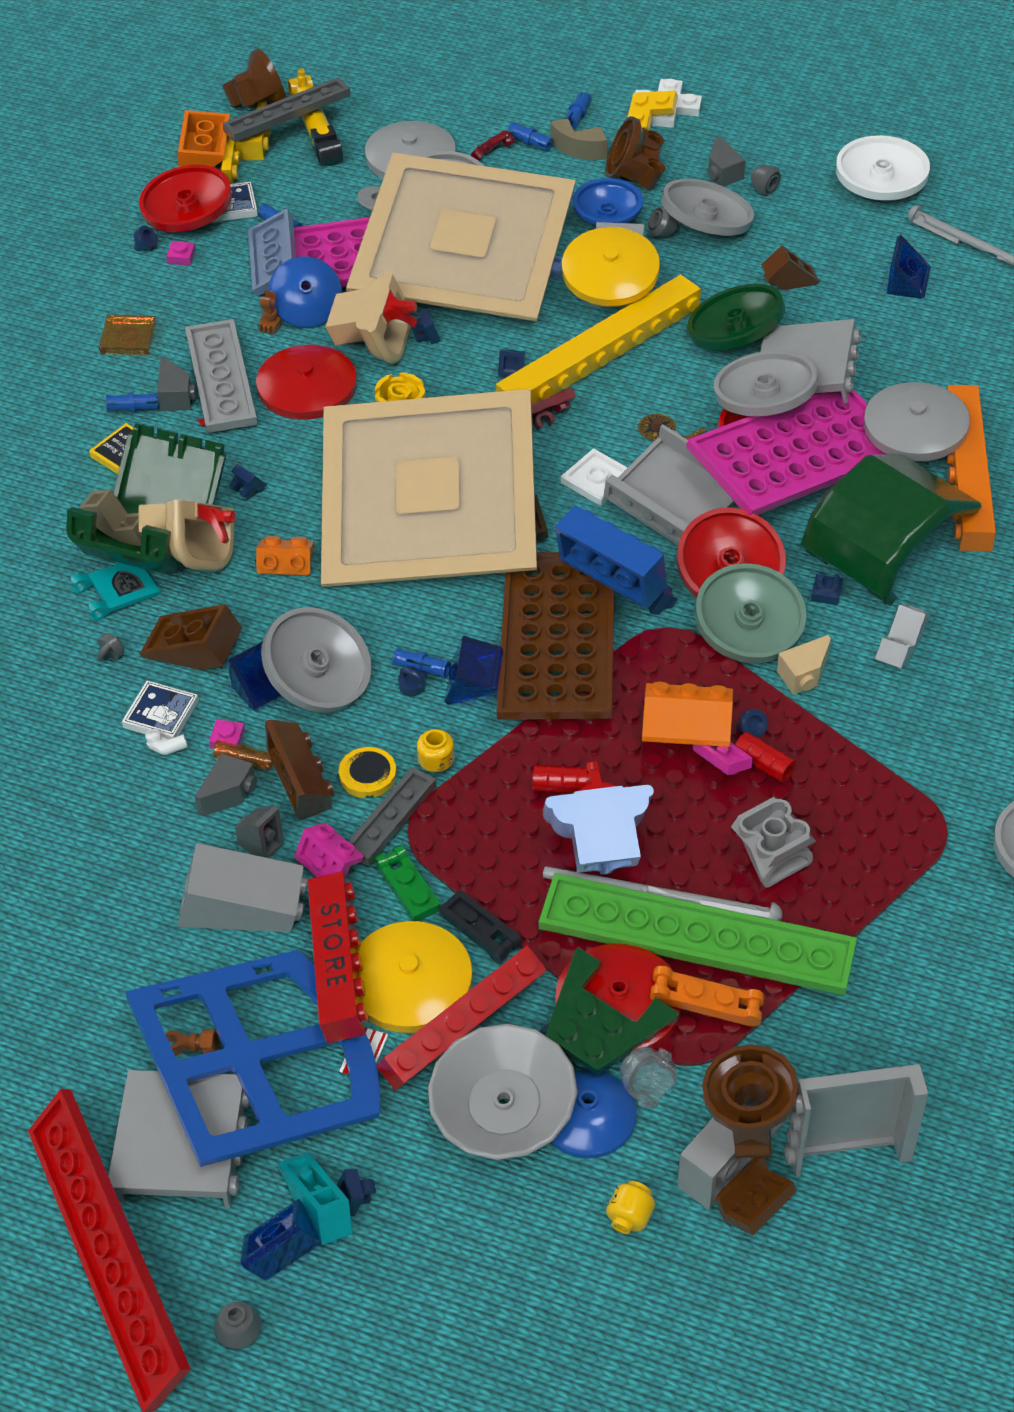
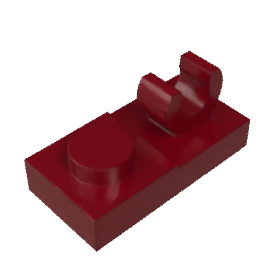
M572 387L531 405L532 420L534 419L533 424L537 430L543 427L541 418L546 419L547 423L552 425L555 421L552 412L557 411V413H561L571 407L570 403L576 397Z

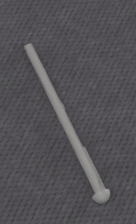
M913 206L909 210L908 218L912 223L958 245L962 241L980 251L994 254L997 256L996 260L1014 266V255L922 212V206Z
M545 866L543 878L551 880L554 873L767 919L777 921L782 919L780 906L773 902L771 908L547 866Z

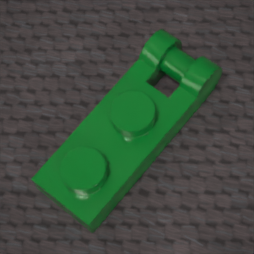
M402 845L392 848L391 853L386 855L382 853L374 857L377 869L413 921H421L439 912L441 903L409 859ZM395 863L400 865V867L394 870L390 867Z

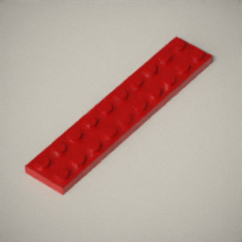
M60 1089L30 1127L28 1133L142 1412H154L188 1374L191 1368L72 1090Z

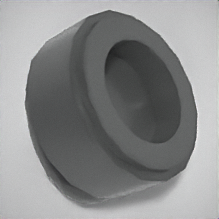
M104 633L97 640L101 648L97 654L98 661H104L108 656L117 660L124 653V647L121 642L110 633Z

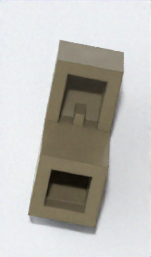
M568 118L550 122V134L554 140L552 143L561 152L585 160L607 159V139L601 127L574 132Z
M111 489L92 491L79 509L97 513L96 527L106 535L126 544L141 546L142 533L139 532V513L127 514Z

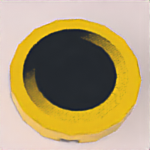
M362 747L345 755L340 762L338 774L341 786L349 794L358 798H366V796L371 795L378 797L392 788L396 782L397 769L393 757L386 751L377 747Z

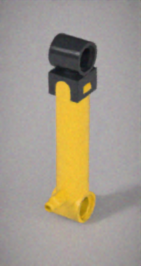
M303 68L298 70V77L287 80L290 96L314 87L311 76L306 75ZM316 109L302 115L301 117L311 137L312 148L320 166L343 161L341 143L337 139L333 125H329L323 109Z

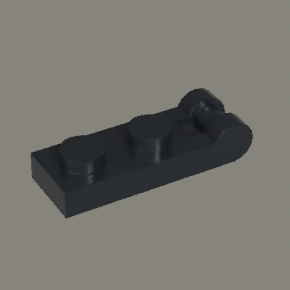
M461 890L439 907V915L485 950L491 959L498 964H501L508 957L507 953L510 950H516L522 945V940L515 931ZM498 936L503 940L500 944L494 941Z

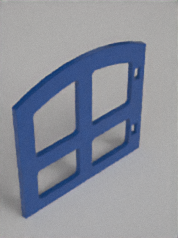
M298 950L126 991L127 1001L200 1167L379 1117L380 1085L378 1071L366 1032L362 1036L327 1043L319 1024L255 1041L250 1040L243 1029L226 993L227 991L289 977L318 1006L314 963ZM271 967V972L259 975L255 972L256 969ZM179 989L180 994L164 998L162 992ZM193 999H200L205 1005L224 1048L186 1059H178L174 1055L155 1009ZM332 1044L341 1045L348 1067L351 1098L294 1115L284 1114L261 1067V1063ZM231 1071L236 1073L259 1124L213 1136L205 1125L187 1083Z

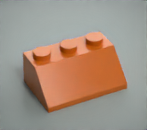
M185 110L178 148V167L194 164L214 167L224 160L228 135L223 131V123L230 120V114Z
M665 682L646 683L642 741L730 747L733 689L720 685L699 687L690 683L683 685H668Z

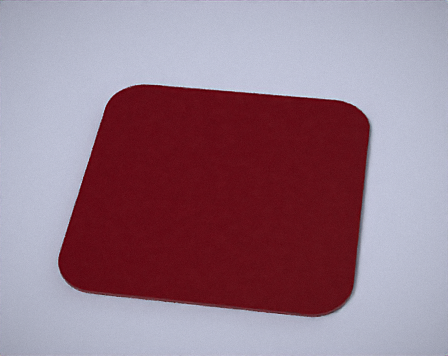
M679 628L645 630L626 641L613 652L612 719L524 720L431 792L417 806V810L411 815L408 824L409 846L418 862L454 893L461 890L515 931L522 940L520 948L523 949L528 945L547 971L558 980L565 967L571 962L577 947L587 951L591 948L607 944L539 929L540 916L552 882L551 879L543 878L545 866L577 872L572 839L558 835L553 830L552 825L547 823L543 817L544 805L548 797L574 793L562 794L560 792L533 791L534 765L550 764L551 766L565 765L567 767L579 766L586 768L585 764L598 762L602 781L615 786H622L623 788L650 785L654 790L643 820L636 827L641 856L638 865L617 868L612 873L605 875L600 874V871L581 873L771 908L773 902L779 905L782 910L781 922L856 937L938 862L945 850L948 835L946 821L942 812L924 793L744 665L717 652L702 636L691 630ZM665 682L668 685L690 683L699 687L720 685L733 689L730 742L735 745L742 735L736 729V725L743 711L747 709L762 711L767 717L768 726L765 733L758 738H761L762 741L773 745L777 750L785 752L787 756L796 760L792 775L786 782L781 783L773 777H769L765 772L757 770L753 765L750 769L740 771L734 775H727L696 753L691 744L642 741L646 683ZM585 691L578 693L579 696H587L590 694L589 692ZM775 797L785 800L790 804L792 815L809 825L810 834L816 842L807 846L813 854V860L810 865L766 888L760 882L742 839L731 826L739 815ZM657 955L671 967L673 972L746 991L750 989L760 990L764 993V1002L759 1009L762 1012L761 1023L802 987ZM739 1004L738 1008L747 1009V1006ZM682 1009L678 1025L672 1035L662 1045L647 1054L662 1062L678 1066L707 1064L713 1062L720 1054L736 1047L758 1026H747Z

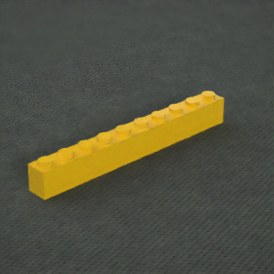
M677 276L643 298L633 302L496 383V392L530 389L532 405L567 389L570 385L585 378L590 373L605 366L608 362L623 355L628 350L643 343V341L660 333L663 329L693 312L700 305L701 288L684 276Z

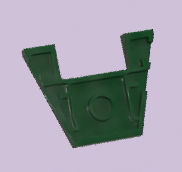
M577 947L545 1036L559 1044L564 1053L599 1075L632 1053V1049L647 1039L651 1040L654 1038L658 1031L669 1024L671 1026L676 1023L680 1015L679 1012L656 997L636 1022L585 990V987L600 970L601 961Z

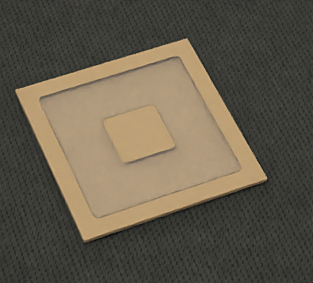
M392 152L346 286V291L366 289L373 280L384 276L388 272H392L406 301L414 300L418 303L537 321L576 180Z
M530 389L324 407L322 587L537 570Z

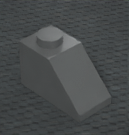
M719 136L715 139L709 157L707 172L712 181L725 187L744 179L745 159Z
M160 358L157 391L160 410H191L192 400L196 399L195 384H191L190 376L187 372L168 359Z
M221 754L195 795L198 815L206 816L243 803L247 795L254 791L257 784L253 763Z
M275 805L255 809L248 816L243 817L235 827L238 845L252 855L270 858L284 845L279 808Z

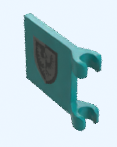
M122 563L90 574L77 573L71 576V581L74 584L72 585V590L76 594L85 592L93 585L103 600L89 603L91 611L89 615L95 622L102 620L110 612L160 595L159 588L146 569Z

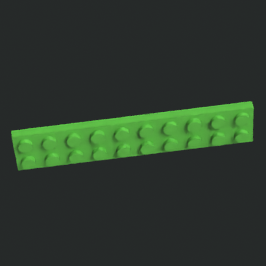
M554 873L539 920V929L606 944L632 945L646 949L656 955L843 996L846 994L857 942L856 937Z

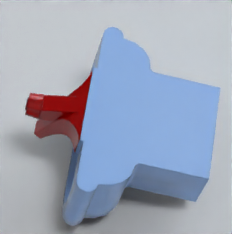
M589 762L585 764L586 772L588 773L587 785L581 790L575 791L574 794L548 797L545 801L543 817L547 823L552 825L553 830L558 835L572 839L577 873L600 871V874L605 875L612 873L617 868L637 866L641 856L636 827L643 820L654 790L650 785L623 788L622 786H615L602 781L599 763Z

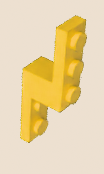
M267 100L258 101L257 109L267 106ZM271 128L237 142H234L227 136L225 157L222 161L221 171L228 177L230 184H234V179H238L237 165H240V160H264L265 151H269L268 137L271 136Z

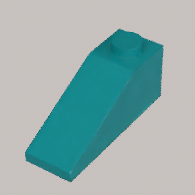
M309 1152L278 1162L279 1170L308 1229L321 1245L336 1242L340 1238L353 1234L348 1198Z

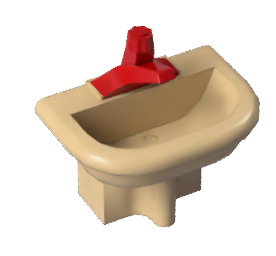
M388 272L384 276L373 280L366 289L336 294L326 323V329L335 345L364 341L374 357L393 365L398 363L403 356L410 326L413 328L416 326L417 319L410 313L417 310V305L414 300H405L393 273Z
M172 500L164 504L139 505V532L142 533V528L146 525L171 531L169 547L170 554L174 559L192 570L216 572L222 570L229 563L233 554L234 522L237 517L234 508L184 500Z

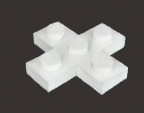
M661 79L658 91L676 90L678 100L674 114L653 115L651 126L674 128L676 115L699 117L702 96L681 94L683 81ZM636 90L635 93H639V92H655V91H650V90Z

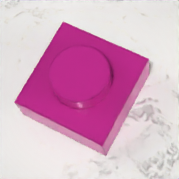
M172 241L166 256L167 264L191 266L196 252L195 243Z
M216 719L209 739L210 749L238 752L245 732L244 723Z

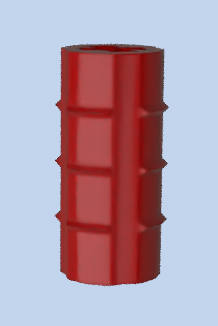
M744 732L735 744V746L752 757V765L757 770L765 772L769 777H773L781 783L786 782L795 769L796 760L749 732Z
M534 765L533 791L560 792L562 794L574 793L587 785L588 773L586 768L579 766Z

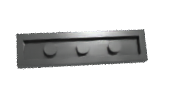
M414 767L408 770L348 841L364 855L362 863L370 866L374 861V857L380 854L417 810V806L436 787L435 778Z

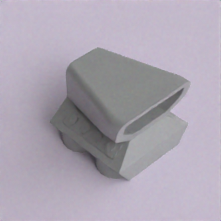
M775 797L739 815L731 826L742 839L760 882L766 888L810 865L813 860V854L807 846L816 842L810 834L809 825L792 815L790 804L785 800Z

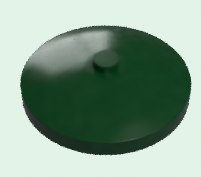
M745 284L723 290L702 302L689 317L687 328L694 344L703 349L728 350L750 344L771 332L782 320L785 314V304L780 291L770 285Z

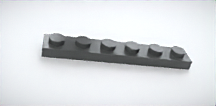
M337 77L223 123V131L234 142L243 140L351 96L350 87Z

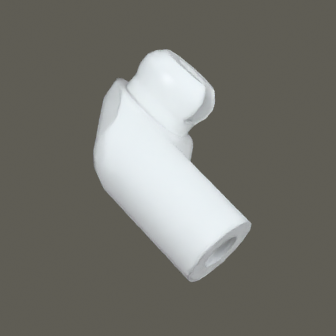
M151 729L145 735L147 746L161 755H168L188 748L184 734L167 739L160 735L159 730Z

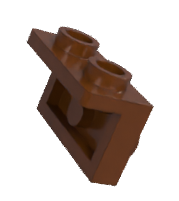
M754 1158L716 1195L715 1199L725 1222L753 1236L797 1191L792 1181L770 1171L764 1158Z

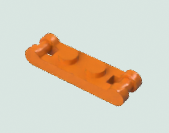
M666 966L654 968L653 980L655 985L651 987V1000H654L656 997L672 1007L753 1027L761 1024L762 1012L759 1009L764 1002V993L760 990H742L676 973ZM667 986L674 987L675 991H671ZM738 1005L747 1006V1009L738 1008Z

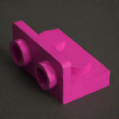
M326 823L314 825L303 830L294 856L296 860L316 877L341 871L347 877L350 866L362 862L364 857L353 844L346 841L333 827Z

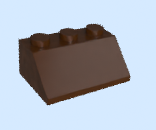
M272 719L265 721L266 749L298 821L330 810L332 797H335V793L330 781H325L321 774L324 770L318 756L314 757L310 750L312 742L309 734L302 732L299 723Z

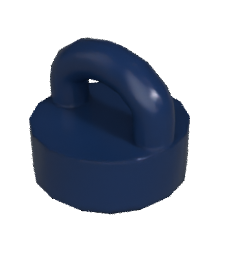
M142 226L134 232V249L136 251L141 249L149 251L157 245V236L150 227Z
M402 667L398 676L400 692L408 696L421 694L426 688V676L424 673L416 671L415 668Z
M747 709L740 714L736 729L742 735L744 732H749L758 738L767 730L768 720L762 711Z

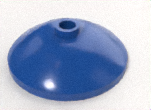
M602 178L589 181L580 186L573 195V209L575 213L584 221L595 226L597 222L628 223L635 219L643 208V196L639 189L631 183L620 179Z
M309 256L295 257L282 263L273 273L269 283V291L276 293L275 308L277 309V315L284 322L298 328H313L326 323L336 294L342 293L341 283L336 272L324 261ZM308 284L310 289L304 290L301 286Z
M589 1069L575 1070L578 1094L571 1119L550 1143L560 1151L574 1157L598 1158L609 1155L621 1148L634 1131L637 1119L634 1097L621 1080L607 1072L597 1075ZM584 1100H592L593 1103H591V1104H586V1103H584L583 1101H584Z

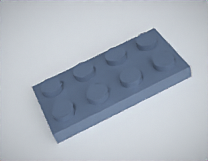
M288 208L248 229L252 291L257 296L264 294L265 290L269 291V283L275 270L285 261L296 257L293 214Z

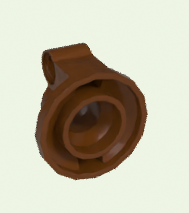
M258 48L249 54L246 70L235 75V78L222 85L231 107L242 104L243 107L251 108L256 106L260 100H267V105L286 98L283 85L275 67L267 55Z
M632 116L628 117L619 128L610 147L605 167L606 177L614 179L625 177L639 183L646 189H653L665 171L664 164L658 160L660 149L664 144V138L656 131L642 128L640 119Z
M750 1044L733 1047L717 1056L706 1069L702 1090L705 1106L716 1122L732 1130L736 1158H771V1129L784 1122L796 1107L799 1085L796 1071L784 1055L770 1047ZM755 1100L762 1102V1104L758 1106H743V1104L749 1101Z

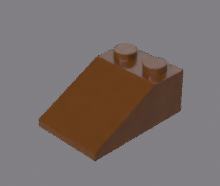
M226 604L163 615L157 621L140 655L142 658L198 670L219 668L226 662L242 630V626Z

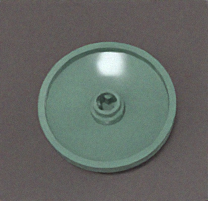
M735 564L716 571L703 583L696 599L695 620L702 637L720 654L740 662L765 663L778 659L779 653L794 648L797 645L806 624V606L799 590L784 575L762 565Z

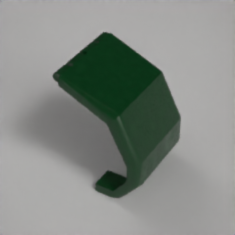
M135 424L133 432L127 435L114 494L127 514L139 513V505L164 504L172 500L215 505L227 456L224 453V444L205 440V448H203L201 438L181 434L178 442V433L157 429V437H155L153 427ZM75 507L67 510V535L86 555L163 574H171L183 565L170 554L171 531L146 525L142 528L141 546H135L120 542L96 527L97 513Z
M901 454L866 455L822 497L810 515L800 546L826 565L828 563L856 580L869 593L891 606L897 598L891 590L899 569L913 549L948 516L978 513L981 503Z

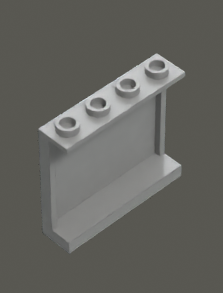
M854 319L776 326L763 337L760 352L786 351L806 357L817 369L818 387L815 393L841 391L845 404L848 403L849 393L853 392L852 376H856L855 360L859 359L857 344H861V330L856 329Z
M662 424L659 437L618 478L612 474L605 481L604 498L678 545L684 530L696 517L710 510L731 508L735 501L686 448L688 440L679 435L675 430H671Z
M920 1064L799 1079V1094L796 1107L789 1115L791 1127L787 1128L788 1144L784 1145L786 1163L792 1164L795 1176H800L803 1156L894 1145L899 1163L912 1161L928 1098V1090Z
M128 1070L108 1175L119 1202L125 1203L126 1194L223 1198L225 1208H230L232 1196H237L239 1176L235 1175L236 1166L242 1165L243 1155L200 1167L159 1072ZM218 1074L187 1083L211 1135L217 1136L247 1128L248 1120L247 1116H244L245 1107H250L251 1105L236 1074Z

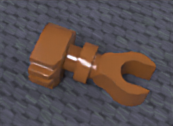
M265 290L266 297L261 296L260 298L263 315L259 321V331L263 330V333L268 332L270 334L273 332V334H276L281 328V320L275 308L276 293Z
M216 1029L202 1030L201 1036L198 1033H190L188 1036L174 1030L165 1033L169 1042L177 1041L175 1044L170 1045L175 1056L188 1050L190 1052H198L199 1049H202L203 1054L219 1050V1036Z

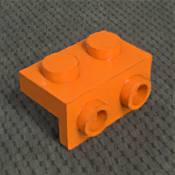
M279 536L264 537L256 547L257 573L309 575L311 573V557L314 553V541H307L306 537H292L291 540H281Z

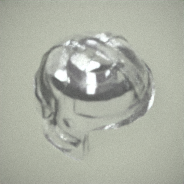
M648 1047L636 1048L624 1058L621 1064V1079L624 1089L632 1097L638 1099V1105L642 1107L656 1108L661 1097L675 1084L676 1064L671 1060L672 1055L662 1048L659 1051Z

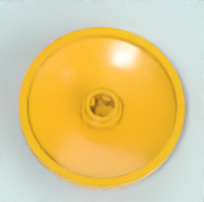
M603 227L585 232L568 245L562 258V275L569 290L580 299L600 306H621L633 303L647 295L653 289L659 277L660 260L653 244L641 234L625 228Z
M419 921L393 923L371 933L361 942V947L356 948L357 953L361 955L363 971L359 972V977L363 979L366 996H362L361 1001L366 1005L368 1021L385 1030L399 1033H416L471 990L472 966L467 950L453 934L434 924Z

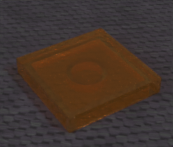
M107 315L99 345L100 354L149 355L156 327V317Z

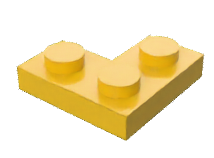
M676 90L633 93L628 117L632 116L640 119L642 128L650 130L653 115L675 113L678 100Z

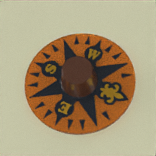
M650 414L640 420L638 430L646 439L655 441L659 437L662 424L676 431V423L667 415Z

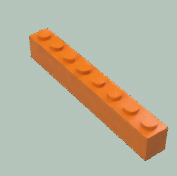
M947 385V390L958 396L965 404L970 417L966 440L956 451L946 456V464L951 465L948 469V483H952L954 487L981 503L978 513L952 516V520H956L954 524V540L959 542V551H992L996 530L979 386Z

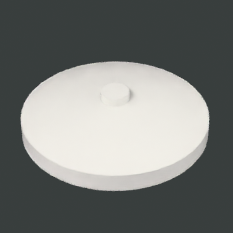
M868 136L856 139L841 149L836 162L837 177L848 190L862 197L875 200H897L917 193L927 183L930 171L929 159L918 146L904 139L891 136Z

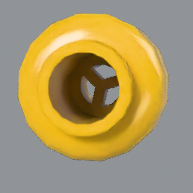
M433 729L424 732L417 741V757L421 767L430 772H441L447 770L453 764L455 759L454 740L450 734L443 730Z
M637 1181L619 1184L606 1207V1214L612 1221L611 1226L623 1234H630L631 1231H643L656 1206L652 1197V1191Z

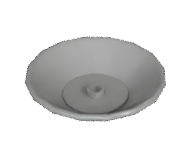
M512 1024L481 1027L455 1040L435 1063L427 1088L430 1115L443 1136L467 1154L493 1160L527 1156L552 1142L571 1119L578 1094L574 1066L559 1044L536 1029ZM501 1099H508V1100H510V1101H509L508 1103H506V1104H500V1103H499V1101H500Z

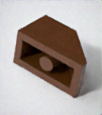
M783 245L761 264L765 272V280L770 285H777L782 290L813 286L819 283L813 267Z

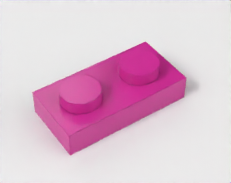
M731 742L730 747L693 745V750L727 775H734L740 771L752 768V757Z

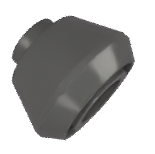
M761 165L756 167L751 174L752 185L761 196L772 194L778 187L781 179L779 168L776 166Z
M663 206L656 208L648 221V230L653 237H669L678 228V221L668 214Z
M243 1302L227 1304L220 1311L214 1323L216 1338L222 1345L231 1349H241L251 1345L258 1338L262 1328L259 1313L252 1306Z

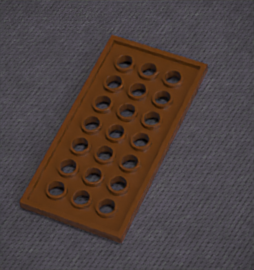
M537 552V570L505 573L497 720L612 719L614 590L589 576L582 575L581 571L561 561L559 552ZM532 573L539 574L538 576H535V577H529V576H528L529 574H532ZM557 573L566 574L564 576H555ZM586 591L592 592L590 595H582L581 593ZM531 592L538 593V594L535 595V596H528V595H527L528 593H531ZM556 592L565 593L564 595L560 596L554 595ZM557 611L564 612L562 615H554L553 613ZM583 611H591V612H592L591 614H588V615H583V614H581V612H583ZM527 612H536V613H537V614L532 615V616L526 615ZM529 631L536 632L534 635H525ZM555 631H562V632H564V633L561 634V635H554V634H552V633L555 632ZM581 631H591L587 635L580 634ZM585 650L591 652L587 655L579 654L581 651ZM527 651L535 652V654L530 656L523 655ZM554 651H561V652H563V653L560 654V655H552V654H551V653L554 652ZM554 671L562 672V674L558 676L550 675L551 672ZM581 671H589V672H591V673L588 674V675H580V674H578V673L581 672ZM524 672H533V673H534V674L531 675V676H523V675H522ZM583 691L590 693L587 696L578 695V693ZM525 692L533 693V695L529 697L521 696V694ZM552 692L562 693L561 695L556 697L549 695Z

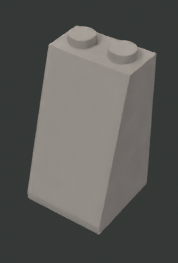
M196 843L186 876L177 926L291 932L294 921H300L303 911V903H298L299 896H304L307 879L302 878L304 866Z

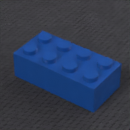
M576 505L555 526L561 561L640 606L648 609L667 588L664 554L658 548L650 547L641 542L635 535L619 530L613 523L605 522L596 517L591 511L583 510Z

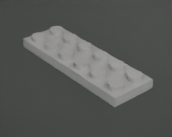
M234 319L185 327L207 433L257 425L256 413Z

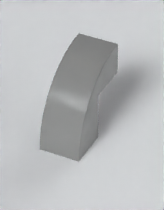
M906 603L900 604L889 636L882 638L875 659L902 669L913 655L931 612Z

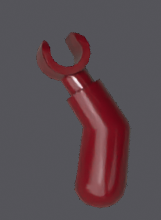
M503 130L477 146L472 151L471 157L479 161L483 154H488L501 142L508 147L515 141V138L510 134L511 132Z

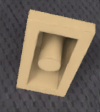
M829 635L779 653L777 673L793 695L802 691H809L818 686L829 657L831 642Z

